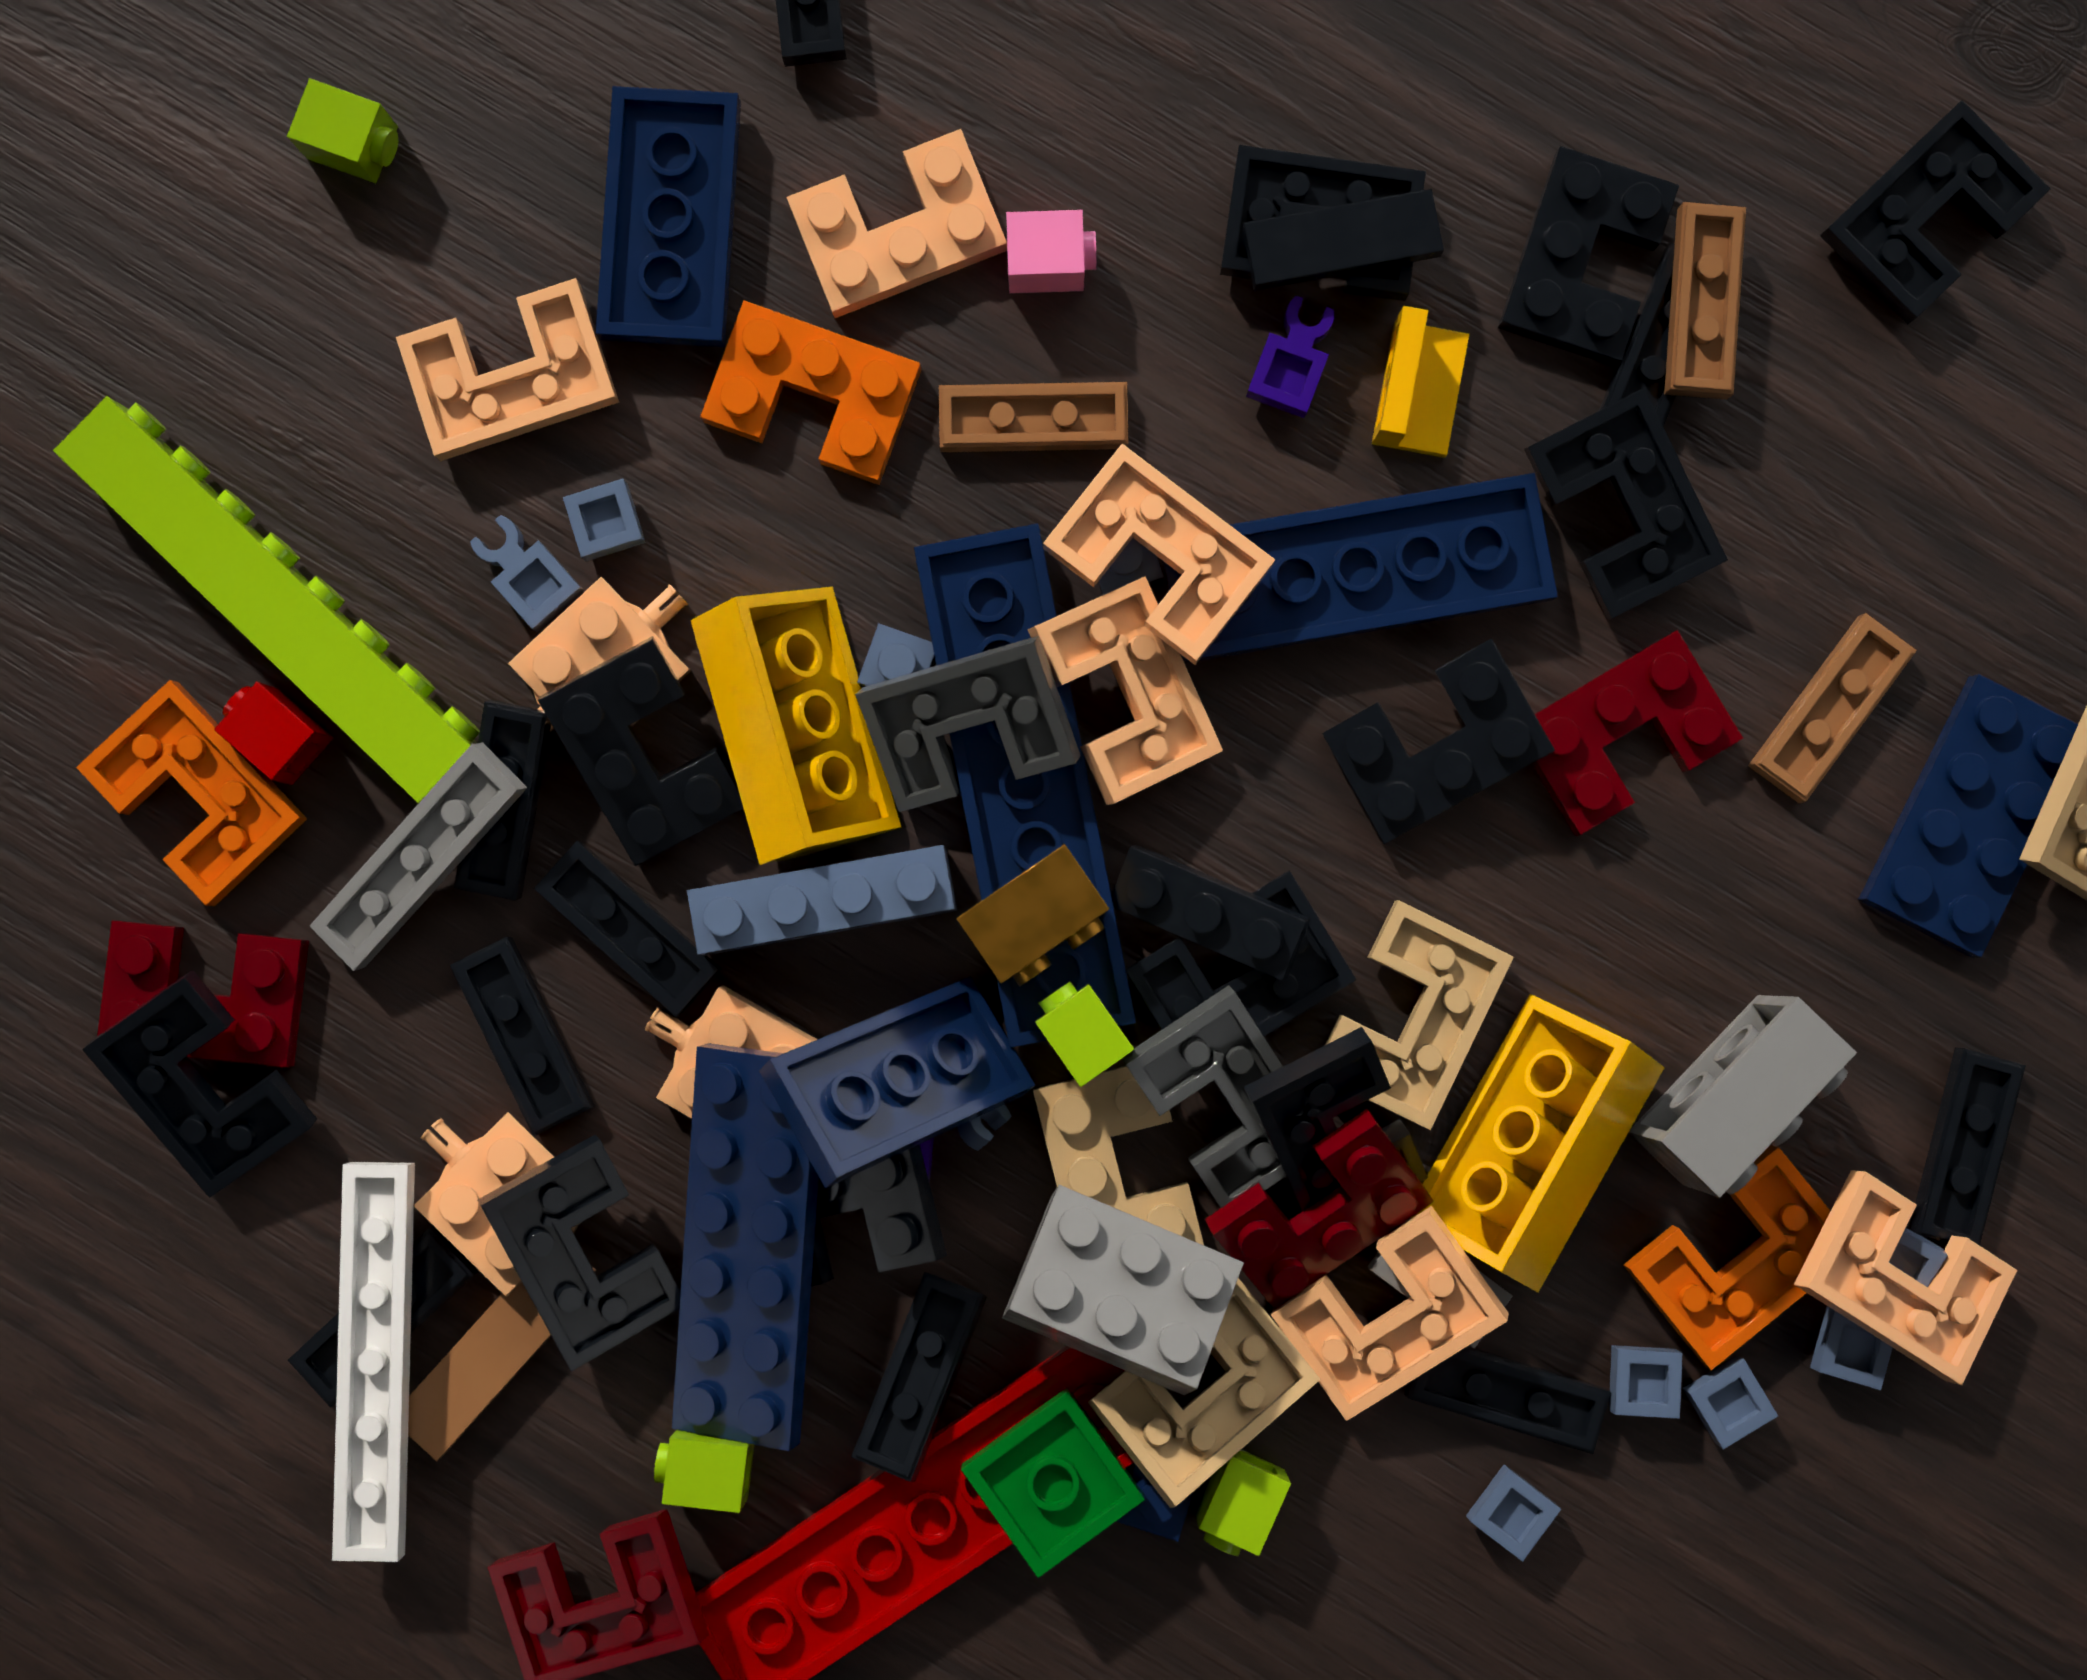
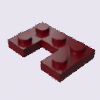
M1676 630L1535 713L1555 751L1533 762L1532 766L1573 834L1579 836L1635 803L1602 749L1603 747L1651 720L1683 773L1742 740L1743 736L1679 631Z
M111 921L97 1036L178 980L184 927ZM238 933L230 996L214 994L235 1020L227 1029L187 1057L278 1067L294 1066L309 940Z
M1368 1109L1313 1145L1323 1163L1341 1186L1306 1210L1288 1220L1258 1182L1205 1219L1212 1235L1230 1257L1244 1262L1241 1270L1274 1310L1434 1202L1424 1185Z
M668 1509L610 1525L599 1533L618 1592L575 1604L555 1542L500 1558L487 1567L524 1680H573L698 1645L709 1635Z

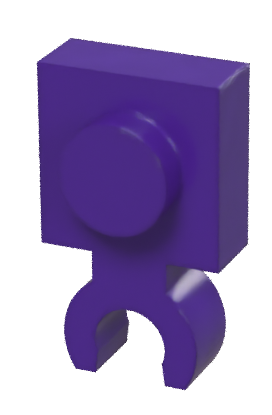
M1295 296L1290 301L1284 315V328L1288 337L1284 338L1269 333L1246 397L1305 418L1329 354L1316 350L1312 346L1327 336L1334 320V309L1326 307L1319 324L1312 327L1305 326L1298 318L1303 298Z

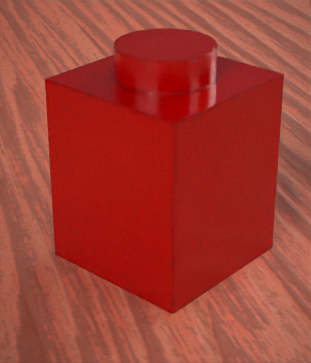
M258 681L252 687L246 686L240 689L228 700L222 711L225 717L214 728L221 737L270 780L289 785L294 784L334 738L279 689Z

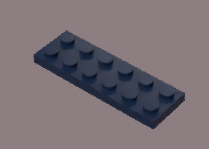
M1535 473L1230 524V526L1273 557L1275 562L1199 661L1553 601L1558 596ZM1162 561L1167 591L1169 592L1181 574ZM1181 655L1184 663H1190L1188 659Z
M708 1043L697 1046L672 1429L791 1451L800 1444L819 1176L759 1072L770 1059L784 1053Z

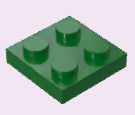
M1068 1387L961 1465V1471L1037 1578L1048 1572L1145 1500L1144 1493Z

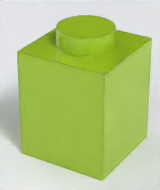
M309 78L286 137L307 159L376 184L382 167L389 166L395 157L398 147V126L380 103Z
M1069 981L1038 1003L1045 1014L1035 1020V1023L1080 1087L1135 1050L1089 984L1077 991L1071 981Z
M676 1430L669 1438V1443H660L655 1461L654 1482L664 1483L662 1504L740 1513L749 1496L755 1445Z
M1242 1449L1211 1476L1196 1509L1195 1516L1198 1527L1206 1532L1204 1540L1213 1547L1230 1555L1239 1556L1241 1550L1244 1549L1259 1556L1291 1485L1285 1469Z

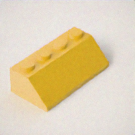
M833 586L737 596L690 620L759 865L813 854L901 828L891 789L855 695L862 687L857 683L859 677Z
M1530 994L1427 1175L1428 1178L1423 1182L1424 1187L1434 1202L1412 1216L1411 1219L1432 1206L1463 1250L1501 1273L1539 1292L1665 1067L1631 1041Z

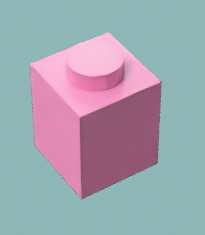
M1083 210L1006 212L1009 293L1084 291L1085 270H1096V232L1083 231Z

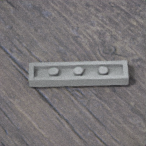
M483 742L471 744L311 923L310 927L353 971L365 968L523 794L527 787Z

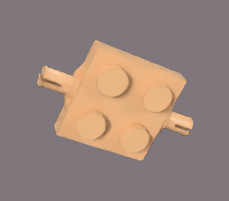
M600 577L508 664L532 688L536 701L540 705L538 699L543 694L653 636L680 682L691 670L670 649L661 628L684 606H687L688 603L669 584L668 588L642 610L625 601L604 578ZM672 599H674L665 609H663ZM551 724L550 732L554 729V727L552 726V724Z
M724 985L718 987L703 1015L690 1026L658 1007L650 1017L652 1020L645 1027V1031L651 1032L677 1048L673 1068L656 1098L691 1119L697 1046L711 1043L786 1053L818 1040Z
M509 1112L483 1137L468 1144L460 1139L443 1122L444 1120L440 1118L431 1126L448 1142V1145L446 1146L429 1129L423 1133L421 1139L425 1140L448 1164L445 1166L439 1181L413 1206L505 1296H509L522 1281L477 1200L554 1158V1156ZM579 1224L571 1228L573 1233H575Z

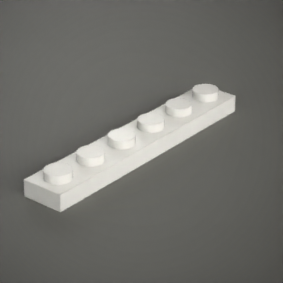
M349 1162L343 1164L332 1561L398 1562L405 1556L415 1163Z

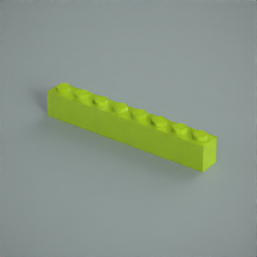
M106 396L67 435L53 452L417 803H420L470 745L477 743L474 739L479 735L480 730L453 706L445 713L429 697L435 690V687L412 665L406 663L400 669L384 654V651L390 644L363 619L354 625L338 609L345 603V600L320 577L315 576L309 582L294 567L300 560V557L284 541L272 532L265 538L262 537L249 524L256 515L245 503L228 489H225L219 495L209 486L204 479L211 473L210 470L183 446L180 445L174 452L159 437L166 428L150 412L137 402L128 409Z

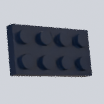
M612 87L596 335L600 340L725 347L741 100L738 93Z
M1980 674L1968 677L1858 900L1971 958H1981L2027 866L2019 858L2078 724Z
M971 977L774 1057L759 1070L825 1188L1020 1098L1035 1086L1013 1047L1010 1048L1007 1036Z

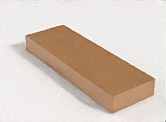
M1683 202L1677 209L1665 395L1727 400L1734 394L1746 207Z
M1127 382L939 385L940 452L1118 449L1121 444L1128 447Z
M1867 613L1859 615L1748 766L1797 803L1806 802L1917 650Z
M522 1282L509 1296H505L502 1293L409 1396L408 1436L436 1462L447 1453L551 1337Z

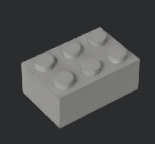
M1757 995L1635 1123L1628 1133L1682 1185L1719 1198L1725 1192L1733 1194L1743 1188L1755 1175L1757 1166L1753 1162L1770 1144L1773 1146L1781 1145L1799 1129L1803 1122L1799 1114L1816 1096L1822 1099L1841 1085L1848 1074L1844 1066L1857 1052L1799 997Z
M1058 1185L1046 1207L1002 1318L1179 1394L1186 1395L1198 1388L1244 1262L1062 1185Z

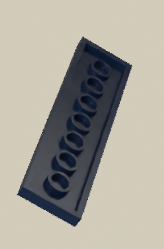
M1038 523L914 547L936 666L1029 639L1031 637L1028 629L1056 617ZM1069 682L1057 687L1081 755L1075 764L1016 780L995 720L949 733L981 900H984L1065 844L1109 907L1108 911L1098 917L1105 927L1102 931L1074 950L1067 940L1058 944L1045 953V956L1052 965L1019 987L1013 977H1010L1003 983H1000L997 979L1010 1048L1047 1041L1035 1023V1020L1045 1014L1038 1003L1069 981H1071L1077 991L1089 984L1118 1026L1136 1023Z

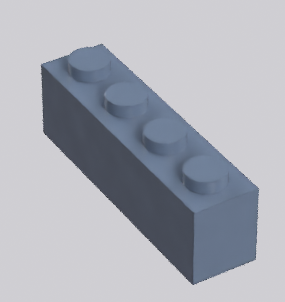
M944 845L687 890L697 954L702 955L957 911L949 859Z

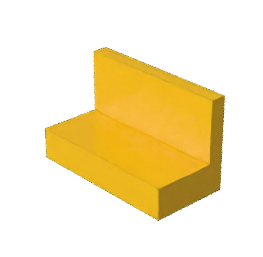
M1403 306L1393 325L1371 444L1445 458L1449 448L1469 334L1426 326L1429 310Z

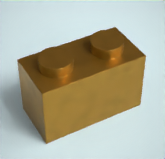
M1064 844L956 919L999 982L1003 983L1010 977H1013L1020 987L1052 965L1045 956V953L1058 944L1067 940L1074 950L1102 931L1105 927L1098 917L1108 911L1109 907Z

